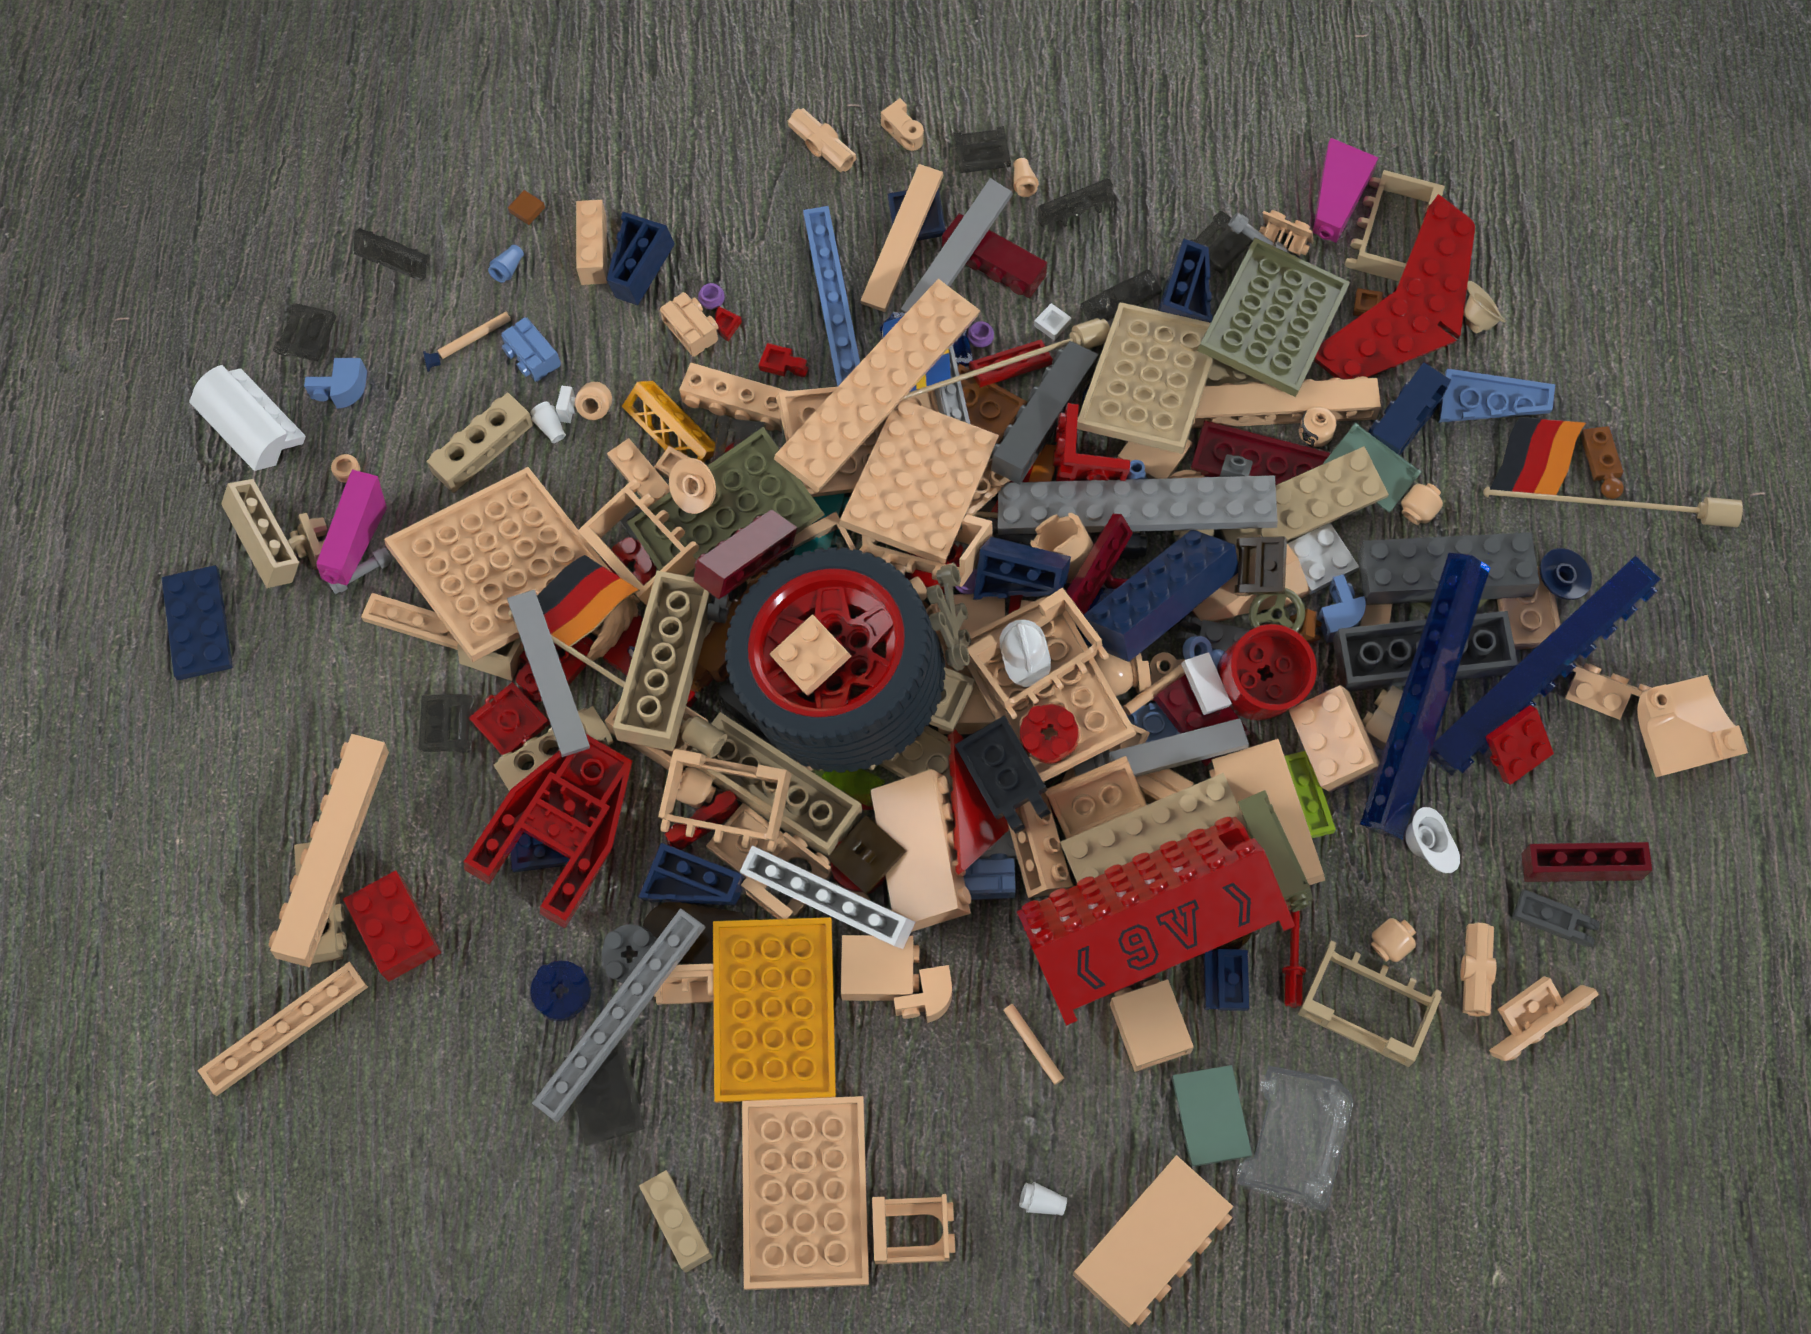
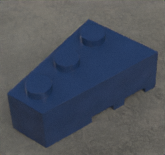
M622 212L621 230L617 233L616 239L618 243L616 252H613L607 282L615 298L638 306L675 243L667 225Z
M1185 238L1183 239L1176 252L1158 311L1209 323L1212 322L1213 315H1211L1210 305L1212 295L1209 288V247Z
M1423 362L1412 379L1403 386L1398 398L1395 401L1392 400L1387 406L1381 421L1377 419L1370 427L1368 433L1400 456L1441 405L1451 379Z
M990 537L980 549L973 600L995 596L1007 598L1012 595H1023L1024 597L1052 595L1067 583L1071 556Z
M661 843L638 898L648 902L736 906L742 892L741 884L746 877L738 872Z

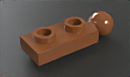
M1610 427L1582 429L1580 437L1593 480H1604L1601 485V492L1604 497L1608 499L1619 498L1624 491V485L1618 479L1621 478L1623 469Z

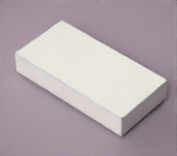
M1209 652L1184 660L1181 663L1203 715L1227 708L1232 704Z

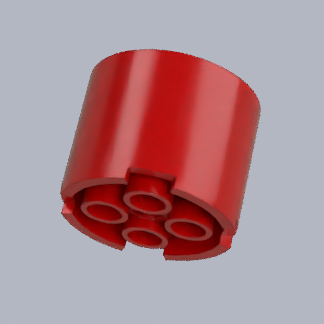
M1268 624L1250 630L1233 643L1221 656L1217 665V671L1232 703L1230 705L1231 709L1243 718L1261 721L1274 718L1303 701L1315 683L1317 665L1312 648L1298 632L1286 626ZM1260 670L1264 671L1263 676L1266 677L1264 681L1261 680V675L1258 673Z

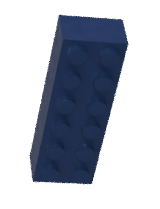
M1190 530L1085 613L1084 617L1101 638L1102 646L1106 652L1130 662L1238 573L1235 545L1199 531ZM1085 637L1086 644L1092 646L1088 639Z

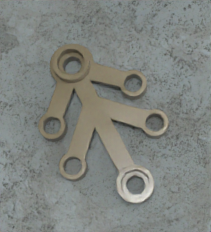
M951 563L941 566V569L937 570L936 575L940 586L928 587L927 596L930 603H937L941 611L931 614L930 622L934 631H941L948 647L945 651L946 661L950 667L952 666L956 671H959L964 666L969 665L970 657L967 646L971 645V638L966 629L959 631L964 620L968 618V612L964 603L956 605L954 603L953 587L960 584L961 577L956 564ZM943 586H944V590H945V599H944V596H943V591H942V589H941V587H943Z

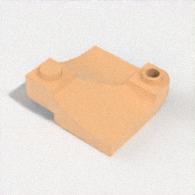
M1708 675L1653 687L1642 692L1637 707L1638 721L1655 777L1748 753L1740 726H1735L1723 710L1714 693Z

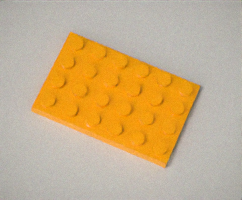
M832 918L713 921L714 1102L836 1097Z

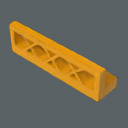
M654 381L637 382L622 405L630 416L665 451L668 446L674 448L670 444L669 432H674L678 436L679 447L674 448L675 450H679V452L687 455L686 449H691L698 456L697 459L703 463L707 459H717L720 452L723 451ZM638 397L643 401L644 412L641 413L632 406ZM651 414H656L660 418L661 430H656L653 427Z

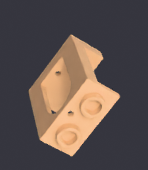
M787 832L783 834L784 841L773 855L787 862L794 858H803L811 865L813 874L825 880L831 877L832 871L831 866H829L831 862L820 852L814 854L807 849L808 844L798 835L792 837ZM747 877L741 884L743 893L776 919H796L807 905L792 898L786 906L765 890L767 885L750 877Z
M942 1194V1197L908 1199L872 1197L875 1264L949 1261V1253H955V1235L948 1234V1221H954L953 1202H947L946 1194ZM932 1215L942 1223L943 1235L934 1245L887 1248L886 1217Z

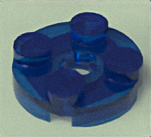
M554 961L548 965L541 966L537 970V974L531 984V999L536 1009L546 1018L553 1021H568L576 1017V1014L588 1005L591 997V984L581 967L569 961ZM559 984H564L565 988H569L568 993H563L562 998H557V994L553 992L554 988H557Z

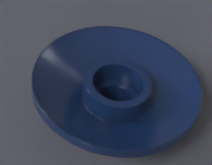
M1556 548L1543 556L1539 566L1540 577L1552 594L1565 600H1576L1587 594L1592 585V573L1586 561L1579 554L1569 549Z

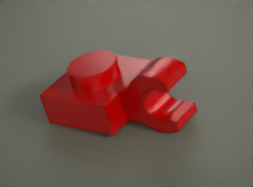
M770 343L766 344L758 364L760 371L784 377L787 370L796 376L806 377L809 369L806 366V359L793 357L792 349Z

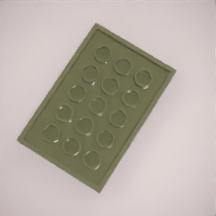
M1254 238L1197 351L1296 397L1350 282Z
M764 427L707 466L715 480L716 494L712 505L706 511L698 514L685 512L675 503L670 492L648 507L655 516L662 510L669 514V519L663 525L670 532L679 526L684 529L685 534L679 540L684 547L693 541L699 545V550L693 555L696 560L701 554H707L719 542L726 541L738 529L745 528L757 516H762L771 509L797 527L796 534L825 515L802 481L774 460L779 448ZM643 511L627 522L659 571L681 552ZM693 568L686 576L694 577L696 568Z

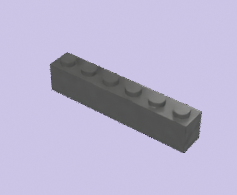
M1072 341L1068 342L1064 350L1061 348L1058 350L1054 358V365L1052 368H1046L1041 378L1042 383L1039 387L1035 386L1032 389L1028 404L1020 407L1016 415V422L1014 425H1008L1004 432L1002 443H997L994 446L990 457L993 459L991 471L1019 485L1021 484L1055 432L1060 413H1065L1068 403H1074L1095 371L1098 354Z

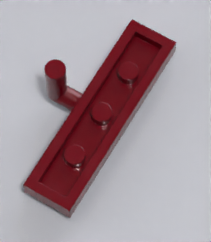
M1112 514L1066 591L1083 615L1088 611L1103 583L1108 589H1117L1128 580L1113 578L1110 573L1133 534L1122 514Z

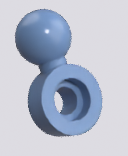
M1192 636L1183 645L1185 660L1209 652L1216 669L1224 653L1220 649L1212 650L1210 641L1202 636Z

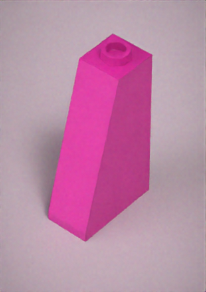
M1330 138L1324 158L1313 228L1314 234H1317L1322 239L1337 243L1375 171L1379 157Z
M352 469L316 562L321 579L328 583L348 585L387 509L378 476Z

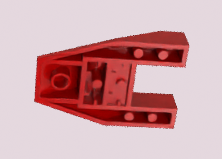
M587 734L590 745L589 749L565 757L561 756L559 750L511 788L464 860L465 871L490 885L523 832L570 859L540 906V915L563 928L567 927L612 849L632 765V760Z

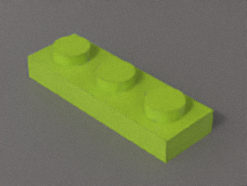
M1306 751L1284 756L1312 839L1334 833L1336 828L1326 798Z

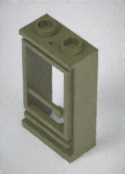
M1264 790L1238 801L1252 839L1255 838L1265 850L1288 910L1292 909L1293 912L1306 908L1309 906V901L1313 900L1310 885L1274 812L1273 806L1270 804L1266 791Z

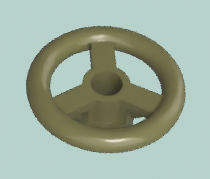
M1285 588V594L1257 595L1249 609V621L1252 629L1261 626V623L1269 622V624L1286 626L1298 632L1305 619V607L1301 598ZM1277 595L1275 606L1271 607L1268 612L1257 615L1260 604L1266 598ZM1286 598H1289L1296 607L1297 617L1294 624L1290 621V614L1284 607ZM1275 612H1282V616L1279 619H1274L1273 614Z

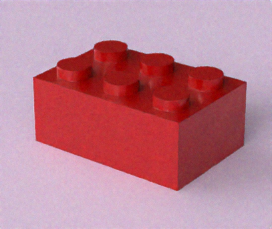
M396 870L343 898L380 974L388 982L442 953L405 880Z

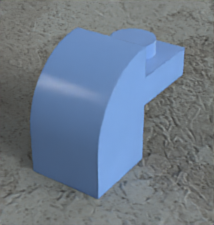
M334 358L332 377H305L304 387L311 399L317 401L332 399L336 408H344L352 405L362 396L366 386L367 370L361 358Z
M1344 574L1333 577L1329 586L1335 604L1322 607L1317 617V620L1322 623L1320 628L1326 643L1333 642V637L1338 629L1358 627L1365 613L1366 602L1364 596L1355 598L1353 586L1351 583H1347Z

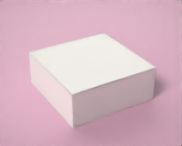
M1052 303L1034 320V326L1054 341L1071 324V317Z

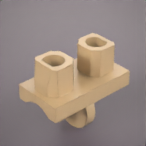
M307 513L299 514L298 518L301 524L297 526L298 532H290L291 539L288 540V543L293 552L297 553L300 558L306 556L307 552L313 570L318 569L316 562L324 541L318 542L317 537L327 535L326 523L323 517L309 519Z

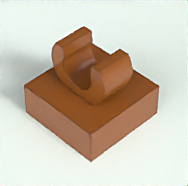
M1305 610L1304 623L1298 631L1309 643L1321 639V636L1315 634V629L1322 626V623L1316 620L1315 611ZM1297 613L1290 616V621L1293 624L1295 623Z

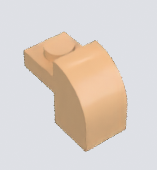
M949 965L919 970L922 993L895 997L894 1007L896 1016L902 1015L904 1019L920 1016V1012L925 1011L927 1023L944 1015L952 999V981Z

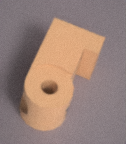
M901 98L881 112V126L895 140L910 151L921 148L924 137L923 126L907 115V104Z

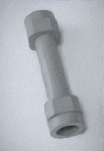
M1237 212L1230 220L1228 226L1237 234L1242 232L1252 240L1257 238L1287 252V249L1280 242L1276 241L1273 243L1248 224L1249 219L1243 214L1241 215Z
M384 547L372 553L374 557L358 565L349 583L379 566L383 569L393 562L387 549ZM328 583L335 595L348 589L343 584Z

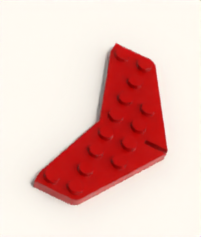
M1438 194L1426 210L1423 223L1396 291L1321 343L1313 361L1335 378L1342 380L1355 379L1357 377L1370 378L1457 341L1455 338L1458 339L1461 336L1475 234L1473 220Z

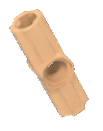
M798 108L792 113L788 120V126L805 141L807 148L813 155L824 157L839 172H846L852 167L856 160V154L839 140L837 133L829 124L824 123L822 125L804 108Z
M1474 923L1466 926V948L1461 962L1460 976L1461 980L1464 981L1462 1013H1466L1469 1016H1489L1491 1013V989L1496 977V959L1493 958L1494 927L1486 923Z

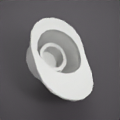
M1016 620L1009 623L1002 630L999 638L1005 669L1009 678L1015 684L1022 687H1030L1049 675L1051 669V658L1045 635L1042 629L1032 621Z
M1430 807L1420 808L1416 811L1412 823L1406 829L1405 838L1409 849L1413 854L1427 860L1437 871L1442 873L1454 872L1459 867L1460 854L1443 817Z

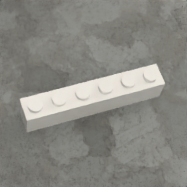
M751 846L740 870V873L901 949L904 948L915 924V921L755 846Z

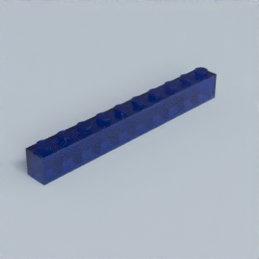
M1448 553L1360 825L1378 834L1403 839L1491 568L1473 555Z
M1635 555L1441 735L1427 752L1451 776L1458 770L1463 774L1474 764L1473 756L1479 751L1485 754L1490 749L1485 736L1529 705L1535 707L1536 703L1534 700L1540 694L1546 697L1557 686L1554 681L1560 675L1566 678L1577 667L1574 663L1581 656L1584 659L1588 658L1598 648L1595 643L1601 637L1607 640L1618 629L1615 624L1619 620L1627 621L1637 612L1638 609L1635 606L1641 600L1648 602L1659 591L1655 587L1661 578Z

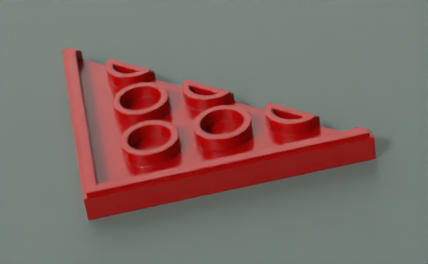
M955 729L953 733L948 734V741H950L951 754L949 755L950 777L953 778V791H951L952 813H955V828L953 829L954 850L957 851L958 862L955 870L959 875L1008 832L1009 826L1005 816L998 820L994 817L955 747V744L962 741L963 738Z

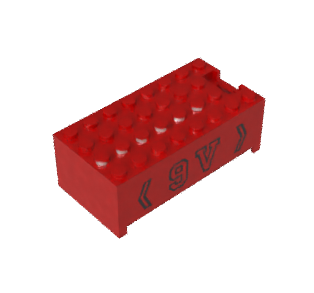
M1236 816L1233 818H1221L1215 822L1214 826L1205 830H1193L1187 835V838L1177 842L1168 841L1162 844L1157 851L1150 854L1147 852L1138 854L1133 857L1131 862L1125 865H1113L1107 868L1102 875L1095 878L1092 876L1083 878L1077 882L1076 886L1067 890L1065 888L1058 889L1052 892L1049 898L1040 902L1038 900L1030 901L1023 905L1021 910L1017 911L1066 1026L1078 1021L1073 1011L1074 1009L1274 922L1279 921L1283 931L1295 926L1265 850L1255 838H1249L1245 827Z

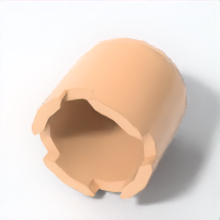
M1068 513L1069 516L1059 518L1056 514L1044 520L1035 529L1037 535L1034 541L1031 540L1030 544L1035 548L1071 556L1067 583L1071 584L1094 544L1077 515Z

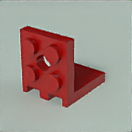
M1068 403L1065 413H1060L1058 426L1055 427L1054 442H1057V450H1054L1052 466H1057L1056 481H1125L1130 471V460L1076 454L1079 404Z

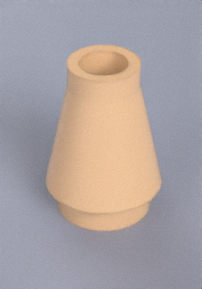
M1026 158L1015 160L1013 163V188L1021 197L1032 196L1037 191L1038 179Z

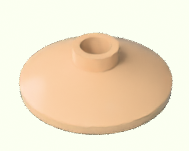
M695 458L682 459L673 466L669 476V489L675 503L682 510L691 514L706 511L712 505L716 494L715 480L710 469L702 461Z

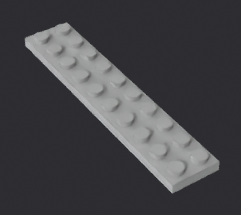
M1275 476L1021 482L1020 485L1017 483H1007L998 492V535L1037 534L1035 529L1044 520L1056 514L1059 518L1069 516L1068 513L1077 515L1087 532H1102L1113 513L1122 514L1132 531L1277 528Z

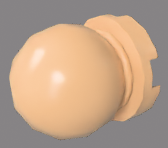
M1141 653L1130 662L1108 654L1109 658L1105 661L1099 654L1094 656L1116 697L1125 694L1132 686L1138 694L1151 687L1148 660L1142 661Z

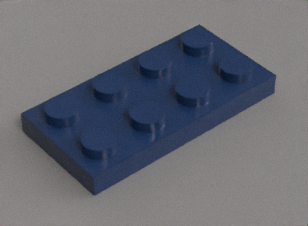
M214 565L161 577L173 673L177 681L232 669L233 665L219 568Z

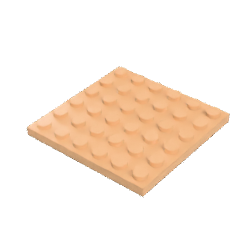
M529 467L384 539L386 547L472 662L520 638L514 618H510L508 614L510 607L507 598L534 589L536 595H538L566 566L583 555L611 571L587 540L578 532L573 522Z

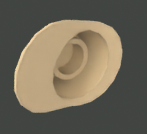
M1468 281L1467 289L1470 296L1465 303L1463 314L1467 326L1474 333H1479L1482 330H1490L1499 321L1505 323L1506 320L1501 316L1492 298L1479 285Z

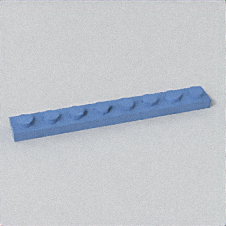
M829 206L803 210L838 387L859 365L860 359Z

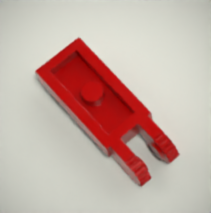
M726 790L722 794H718L715 797L714 803L708 807L703 806L699 808L689 819L721 825L739 808L735 793ZM675 823L665 833V837L669 846L682 850L712 830L695 827L693 837H687V825Z

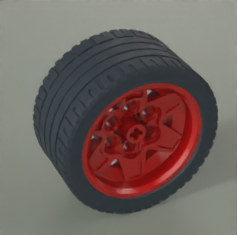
M836 547L828 548V550L823 548L815 549V552H803V555L800 556L797 554L790 557L788 561H782L776 568L773 567L768 570L766 575H762L758 582L749 588L748 594L743 596L741 599L742 603L737 606L736 614L732 616L730 622L731 628H728V640H726L725 646L727 650L725 653L726 668L730 683L742 705L771 744L796 762L798 761L801 765L810 766L815 770L823 769L826 772H833V770L836 772H845V770L853 772L858 771L860 768L863 770L871 768V765L874 764L877 766L886 759H892L895 757V754H900L907 745L910 746L916 741L915 738L924 732V727L929 725L932 715H935L938 709L937 704H940L942 698L941 692L944 690L943 680H945V659L936 631L933 630L926 609L911 582L905 578L902 572L896 570L895 566L886 563L884 559L875 557L868 552L863 553L861 550L853 549L852 551L849 548L837 549ZM812 614L831 634L837 630H842L840 635L834 638L851 655L841 667L812 692L815 694L816 703L807 701L797 695L803 691L770 655L778 645ZM851 615L858 616L855 619H851ZM884 639L886 640L885 659L876 654L877 646ZM867 641L865 646L856 648L859 642ZM867 668L864 674L856 675L859 669ZM842 684L839 690L831 691L834 685ZM853 687L867 689L861 695L850 700Z

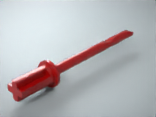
M1291 909V917L1295 926L1290 929V966L1283 967L1282 973L1285 974L1284 1005L1297 1008V1006L1303 1005V975L1306 974V969L1299 966L1300 911L1293 912Z

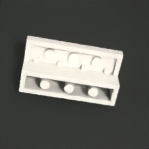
M223 365L217 366L205 373L194 387L190 404L254 471L276 466L282 449L304 443L306 436L242 369L228 371Z

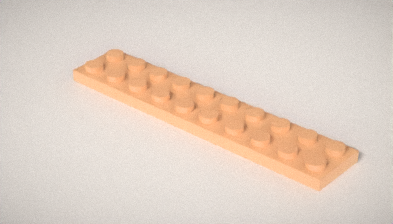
M937 279L775 454L774 460L818 493L978 317L980 310L940 279Z

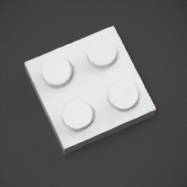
M1331 523L1287 543L1300 561L1310 595L1329 586L1333 577L1343 574L1347 577L1358 571V564Z

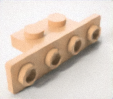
M1560 652L1557 653V656L1550 654L1548 657L1549 662L1575 672L1565 699L1619 720L1631 694L1640 697L1643 691L1652 688L1644 684H1640L1639 688L1629 685L1628 678L1615 673L1608 677L1600 673L1601 668L1586 662L1584 667L1573 663V657Z
M1542 977L1498 1009L1511 1035L1489 1050L1491 1055L1503 1061L1517 1058L1528 1045L1541 1041L1549 1030L1566 1023L1568 1017L1577 1010L1588 1007L1591 1004V1000L1599 995L1597 990L1580 985L1561 998L1551 978Z

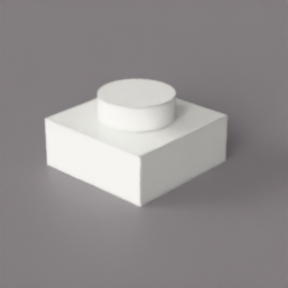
M561 386L556 405V412L560 422L571 423L572 415L577 413L575 407L576 397L573 388L569 386Z

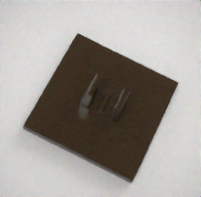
M866 815L827 859L867 895L903 856L906 850Z

